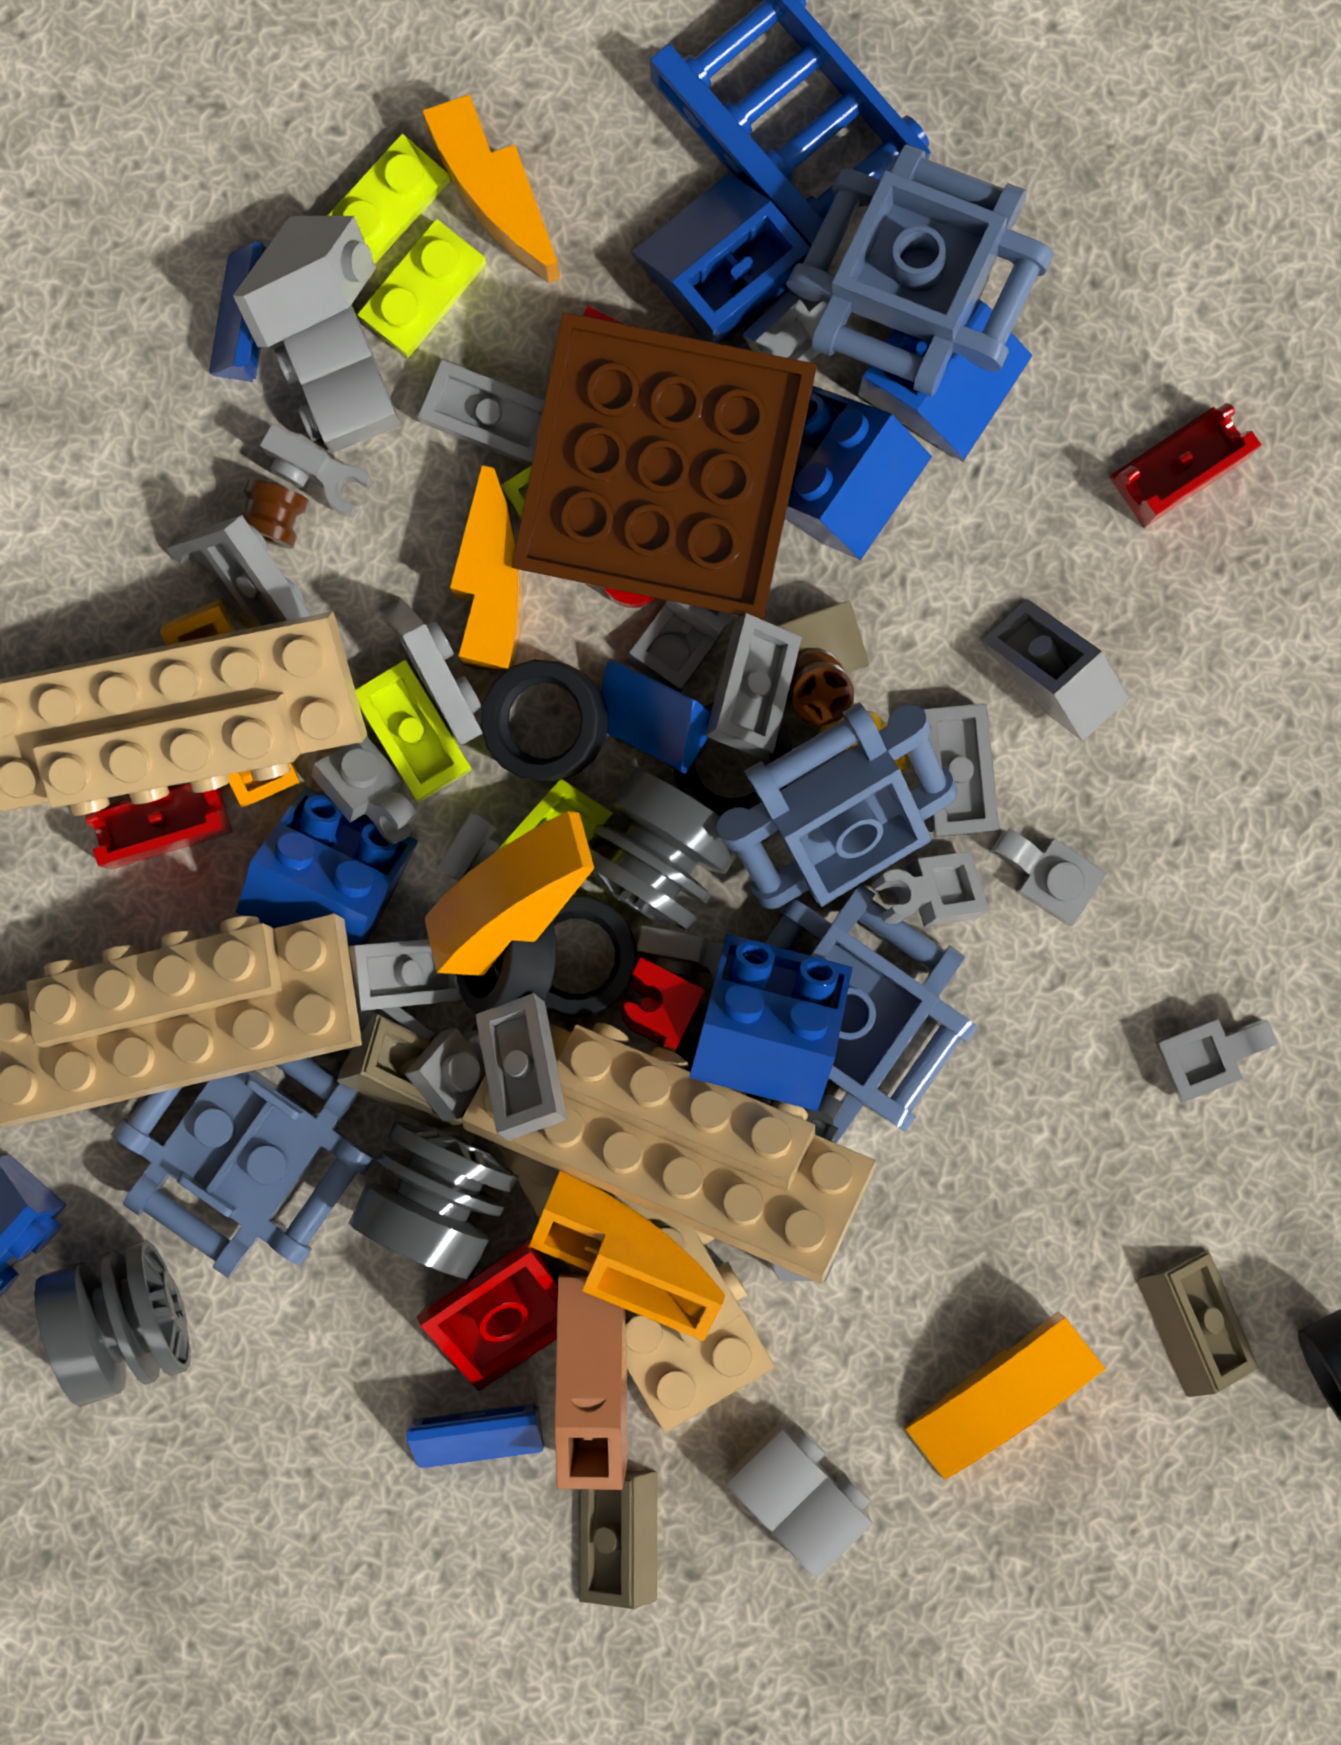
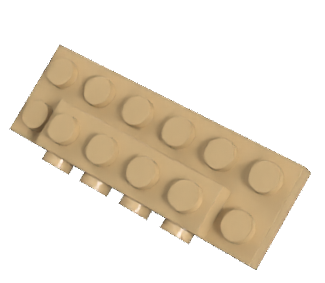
M334 611L0 679L1 812L50 803L51 808L69 805L72 815L80 816L100 811L110 805L109 797L124 794L130 795L132 804H144L167 796L169 794L168 786L189 782L192 792H206L228 784L230 781L228 774L249 770L254 781L269 780L290 771L289 763L294 762L300 754L361 743L367 736V731Z
M331 914L272 928L263 923L260 924L257 917H234L220 923L221 934L200 939V933L195 931L173 932L160 938L161 949L141 953V948L138 946H117L102 952L103 963L83 967V962L62 960L45 965V977L26 981L27 989L0 995V1126L8 1128L361 1046L362 1040L345 920L336 914Z
M549 1023L567 1114L566 1121L507 1141L496 1133L486 1075L461 1119L464 1129L554 1169L561 1170L584 1182L819 1284L823 1283L872 1177L876 1160L815 1135V1124L806 1121L808 1113L802 1107L772 1100L770 1105L746 1096V1092L689 1078L690 1072L686 1071L688 1063L677 1053L665 1048L656 1047L651 1055L629 1047V1038L619 1029L605 1023H596L592 1031L576 1024L572 1032Z
M496 1143L511 1171L519 1176L517 1181L540 1219L559 1170ZM601 1189L637 1211L670 1236L701 1265L726 1295L723 1305L704 1341L625 1309L627 1370L664 1433H667L776 1367L738 1303L739 1299L748 1295L741 1281L728 1261L717 1267L705 1244L715 1238ZM565 1262L571 1274H589V1271Z

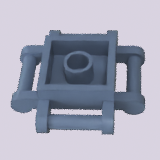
M907 144L899 154L892 171L886 170L881 180L853 169L844 168L840 170L832 187V191L835 194L834 200L803 264H795L786 285L793 293L810 301L822 300L828 303L813 337V350L832 356L836 351L914 382V390L932 397L942 381L947 363L953 352L966 357L972 364L981 369L992 372L1001 370L1009 353L1008 348L1005 346L1036 277L1045 275L1054 254L1044 243L1010 230L1016 223L1022 210L1027 193L1026 189L1010 183L1001 188L925 159V151ZM868 206L836 275L828 273L827 271L857 208ZM997 257H1001L1011 261L1014 266L981 333L968 328L967 325L986 287L992 267ZM852 312L930 343V346L925 356L921 357L848 328L845 324Z
M858 702L842 712L844 719L767 766L760 761L744 771L761 803L749 810L739 807L726 811L717 822V831L724 845L738 854L752 879L750 884L752 894L762 907L776 909L809 890L819 908H822L848 890L908 854L917 851L932 840L924 820L949 806L955 800L958 789L951 772L946 768H942L929 740L931 726L925 711L920 706L910 704L897 708L891 713L888 719V726L878 732L864 706ZM858 742V744H857L856 746H854V747H852L851 749L845 751V749H847L848 747H850V746H852L853 744H855V743ZM905 754H908L918 777L916 788L911 791L900 768L895 763V760ZM790 784L788 787L784 788L783 790H781V791L779 790L780 788L784 787L785 785ZM778 832L793 860L792 863L782 869L773 865L761 843L762 840Z
M861 883L855 888L832 923L794 898L780 907L778 912L783 916L764 941V944L790 950L804 930L819 940L810 956L824 958L853 967L836 1056L828 1078L847 1092L840 1101L843 1103L842 1110L833 1126L839 1128L838 1134L833 1141L834 1143L839 1141L864 1104L906 1132L916 1118L911 1112L961 1040L968 1043L978 1028L976 1024L940 1000L939 997L963 962L965 955L950 945L943 949L904 921L897 924L883 922L881 914L887 909L874 901L875 893ZM860 921L929 969L930 972L923 983L920 984L851 936L849 933L856 922ZM927 1016H929L940 1027L891 1098L879 1091L878 1087Z
M310 1058L275 1066L327 1101L320 1114L307 1107L256 1070L208 1081L169 1139L164 1143L150 1132L182 1087L144 1096L129 1119L122 1117L111 1132L112 1137L151 1162L146 1172L127 1194L123 1205L138 1216L145 1212L214 1260L215 1263L212 1268L228 1279L235 1273L259 1238L269 1244L279 1255L301 1266L312 1250L308 1243L356 1174L364 1175L375 1160L368 1151L337 1130V1125L349 1110L359 1092L337 1082L338 1077ZM325 1148L336 1159L286 1229L274 1219ZM170 1176L221 1214L230 1217L241 1225L231 1241L160 1191Z

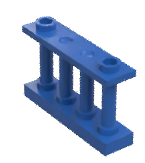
M760 0L757 6L696 57L687 55L682 58L669 43L650 59V78L655 87L735 178L771 200L811 247L834 200L835 194L832 191V185L817 199L814 196H809L805 199L790 182L793 179L792 171L858 115L864 119L883 143L852 169L880 179L886 170L889 171L894 167L899 154L907 144L925 151V159L929 160L931 153L927 148L929 140L924 130L912 117L905 115L901 118L807 11L805 8L807 5L806 0ZM778 21L802 49L736 104L727 102L723 105L709 89L711 86L710 78ZM819 68L842 96L776 152L773 149H768L764 152L749 135L752 132L751 124Z

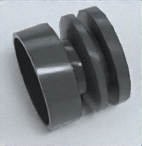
M632 767L610 802L631 825L624 834L611 827L596 824L592 833L613 848L614 852L607 859L589 849L594 869L590 874L601 889L650 920L675 924L686 931H690L697 917L674 901L681 891L693 899L707 904L711 895L691 876L692 871L696 865H699L710 871L726 874L738 854L736 851L728 849L718 834L717 822L720 819L719 815L649 772L638 767Z
M395 1121L388 1137L413 1153L408 1158L383 1150L380 1152L377 1161L389 1172L400 1178L398 1186L393 1188L376 1183L366 1184L348 1224L374 1242L413 1261L459 1278L471 1279L475 1274L490 1238L477 1226L467 1221L470 1212L475 1211L486 1215L500 1216L505 1208L503 1203L481 1191V1188L485 1184L499 1190L511 1192L519 1176L501 1165L489 1151L457 1135L436 1127H420Z
M148 1240L132 1244L128 1247L126 1258L117 1250L106 1253L101 1260V1283L92 1269L83 1262L41 1275L36 1279L34 1291L36 1317L49 1363L63 1392L71 1403L79 1407L120 1394L126 1387V1363L137 1380L145 1385L157 1380L160 1368L167 1375L173 1376L187 1371L190 1367L191 1350L183 1301L163 1258L155 1245Z

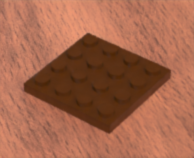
M563 312L511 568L739 616L748 613L764 620L817 364Z

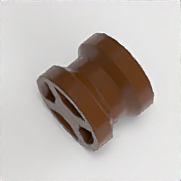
M248 479L244 490L248 502L245 511L236 515V517L242 515L249 525L259 531L266 543L281 548L293 549L297 539L293 527L297 516L305 513L309 500L303 495L285 487L258 479Z
M809 648L798 652L787 698L791 702L796 714L804 722L815 726L828 725L840 720L843 717L842 712L851 707L854 701V687L850 677L843 670L840 661L831 652L821 648ZM814 677V684L808 689L807 686Z

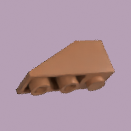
M559 1274L555 1393L557 1489L622 1490L629 1459L625 1309L582 1292L588 1274Z

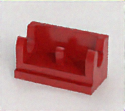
M1225 403L1217 409L1213 406L1109 476L1143 528L1248 460L1262 446L1253 431H1246L1241 434L1236 429L1231 419L1235 414V409L1232 405Z
M186 782L168 786L169 794L149 803L132 804L131 799L127 798L110 803L109 806L100 811L86 814V823L94 828L99 845L93 848L97 865L113 870L233 833L220 788L194 793L191 790L190 783Z
M640 957L632 973L633 979L630 986L645 998L641 1001V1008L638 1004L626 1002L624 1004L625 1012L622 1013V1020L633 1032L661 1045L662 1048L675 1052L705 989Z

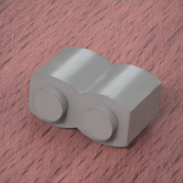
M352 304L348 309L284 339V345L274 349L288 384L290 385L298 381L301 383L307 403L299 405L297 408L312 442L323 438L331 453H334L401 425Z
M779 1422L724 1475L726 1485L740 1501L817 1579L873 1524L869 1514L864 1510L871 1500L848 1474L844 1472L836 1480L819 1463L826 1453L800 1425L791 1433Z

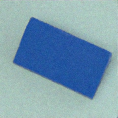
M252 242L233 251L227 258L209 367V374L212 376L253 382V379L257 377L261 347H257L233 295L267 249L263 243Z
M609 659L604 671L601 687L608 712L607 734L686 774L708 738L705 734L711 713L694 699L613 659Z
M535 1403L418 1418L413 1421L406 1431L408 1445L419 1468L540 1453L544 1448L539 1406H536Z

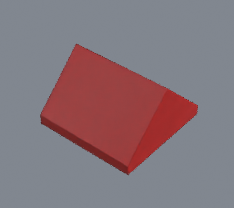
M531 1236L476 1272L471 1279H466L424 1307L416 1316L420 1326L478 1391L557 1339L558 1276L542 1252L529 1246L532 1240Z

